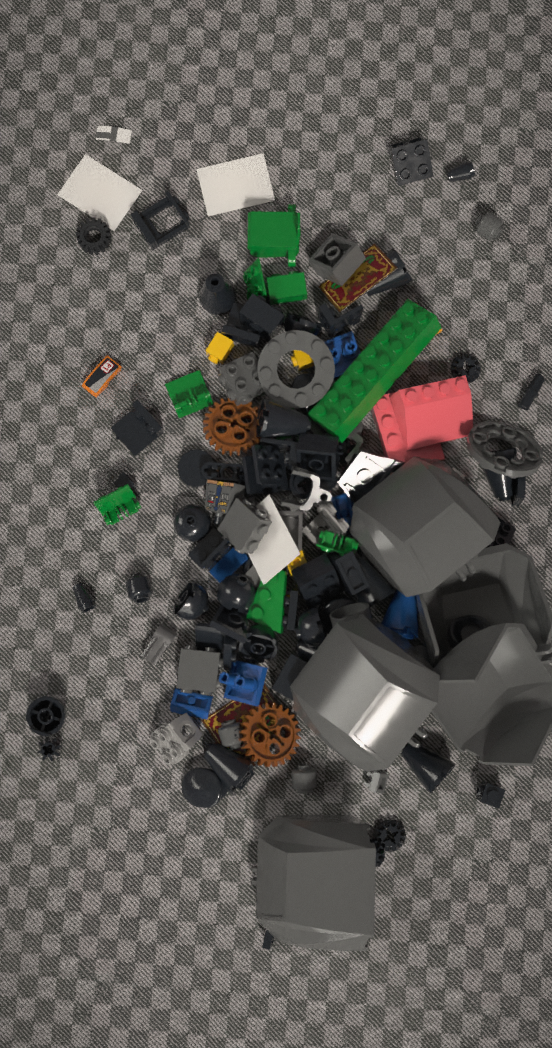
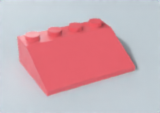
M466 375L401 389L390 396L406 451L468 437L470 430L473 428L472 397Z
M395 392L383 395L371 409V413L384 456L403 462L409 461L412 457L444 460L445 457L440 443L406 451L390 400V396Z

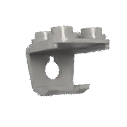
M330 503L328 505L321 504L317 508L319 514L302 530L318 550H321L320 547L316 546L319 537L316 535L318 527L327 526L329 528L328 531L335 532L334 537L338 533V538L340 539L342 535H347L346 532L349 528L348 523L343 518L340 520L334 518L337 511Z
M185 713L169 724L164 723L151 734L149 742L154 749L161 751L163 754L162 760L165 764H177L189 754V749L200 739L203 733L191 717ZM183 725L190 731V735H183L181 733Z

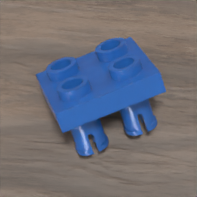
M352 331L324 341L333 356L335 365L334 379H336L346 371L361 352Z
M237 660L236 663L232 662L230 673L222 672L219 676V682L227 684L223 698L259 707L268 668Z

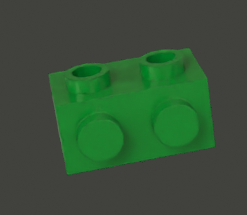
M292 271L288 275L273 274L267 277L270 305L307 300L304 272Z

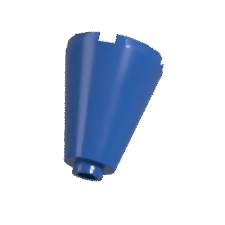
M396 589L381 624L401 634L406 639H414V636L417 638L418 615L416 595L405 597Z

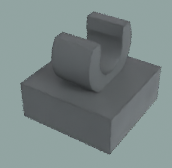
M376 771L367 772L366 775L371 776L372 780L371 783L364 782V785L369 787L371 792L384 794L389 774Z

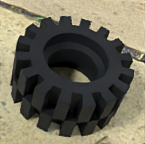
M89 218L85 219L86 223L82 221L80 223L81 227L78 226V232H76L80 247L84 252H89L90 255H93V253L99 255L100 251L104 253V249H108L109 243L111 244L112 241L108 226L99 218L98 220L92 218V221H89ZM93 230L101 233L100 240L95 243L87 240L88 233Z

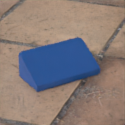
M346 493L331 498L333 506L337 511V519L343 518L351 526L353 501H351Z
M233 547L209 572L220 583L228 575L234 574L249 557L245 553L237 552Z
M175 688L170 711L178 714L187 713L189 716L207 720L213 696L194 692L183 693L181 689Z

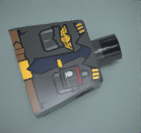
M207 479L205 509L216 512L214 524H221L236 498H244L246 491L244 485Z

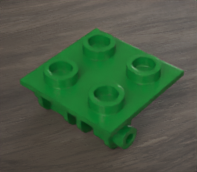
M257 258L243 275V280L248 290L247 299L254 294L268 300L260 259Z
M200 370L165 384L179 419L214 405Z
M128 484L118 487L115 491L101 496L93 502L105 518L107 526L110 524L114 525L120 521L117 514L123 520L121 512L124 511L126 517H129L126 510L132 515L142 508Z
M321 530L316 545L321 550L326 552L334 551L339 553L340 556L350 550L353 551L354 555L356 554L359 542L355 541L356 539L346 536V539L343 540L345 535H342V538L339 539L338 533L334 537L335 532Z

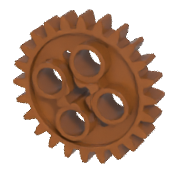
M221 398L220 405L214 402V408H208L209 413H205L206 420H203V426H206L203 428V433H207L205 435L206 440L211 439L209 441L210 446L216 444L215 451L221 448L223 455L226 451H229L230 456H232L233 452H236L239 456L240 451L247 454V448L252 450L254 444L259 445V439L263 437H257L256 425H259V419H257L258 406L252 408V401L245 405L240 404L236 406L235 402L230 401L229 398L227 402ZM231 413L233 415L231 417H226L224 414ZM243 419H248V420H250L251 422H249V423H243L242 420H243ZM224 429L226 432L219 433L217 430ZM241 435V436H243L244 438L241 439V440H238V439L235 438V436Z
M273 702L270 705L263 703L262 707L260 705L259 707L255 706L256 711L250 709V715H244L247 722L240 723L244 730H239V733L243 734L239 741H244L245 743L241 749L248 750L245 756L252 755V762L258 759L257 764L259 766L263 765V763L265 767H270V765L277 767L278 763L284 765V759L291 760L289 754H296L293 748L300 746L296 743V740L301 739L300 736L296 735V732L301 731L300 728H295L298 721H292L294 714L288 715L289 709L282 710V704L276 707ZM266 716L271 720L269 726L265 723ZM281 728L285 730L284 737L280 735ZM256 732H258L260 735V740L258 742H256L254 739V734ZM271 744L275 747L273 754L269 750Z

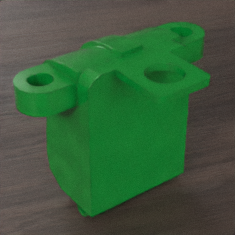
M288 204V212L250 211L248 213L247 249L250 250V254L258 258L286 257L288 258V267H295L301 236L300 212H296V204Z

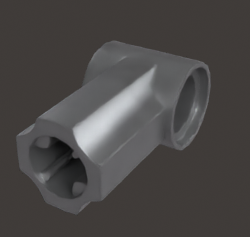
M161 623L141 656L156 665L166 648L168 649L178 634Z

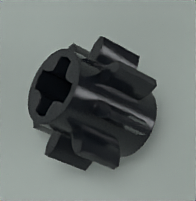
M350 440L339 441V462L347 463L345 458L355 448V445H351Z
M46 737V743L39 742L41 750L37 753H42V760L50 757L52 762L55 760L54 755L61 756L59 748L63 745H58V738L50 741V738ZM52 745V750L54 752L48 753L49 749L47 748V746Z

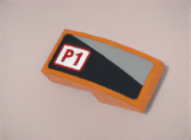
M107 355L86 378L82 387L97 398L108 387L109 382L121 371L122 366Z

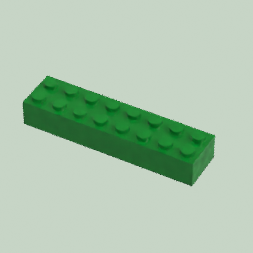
M407 299L332 385L326 395L308 413L316 425L330 435L339 437V441L343 442L442 328L436 315Z

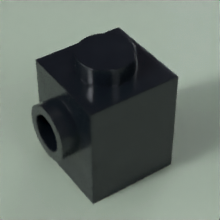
M482 781V784H479L477 788L476 799L499 809L505 789Z

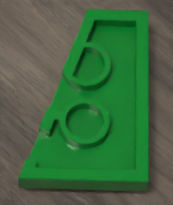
M281 570L264 585L262 581L260 582L254 602L247 614L248 619L258 624L266 625L271 630L280 634L283 633L282 622L287 571Z

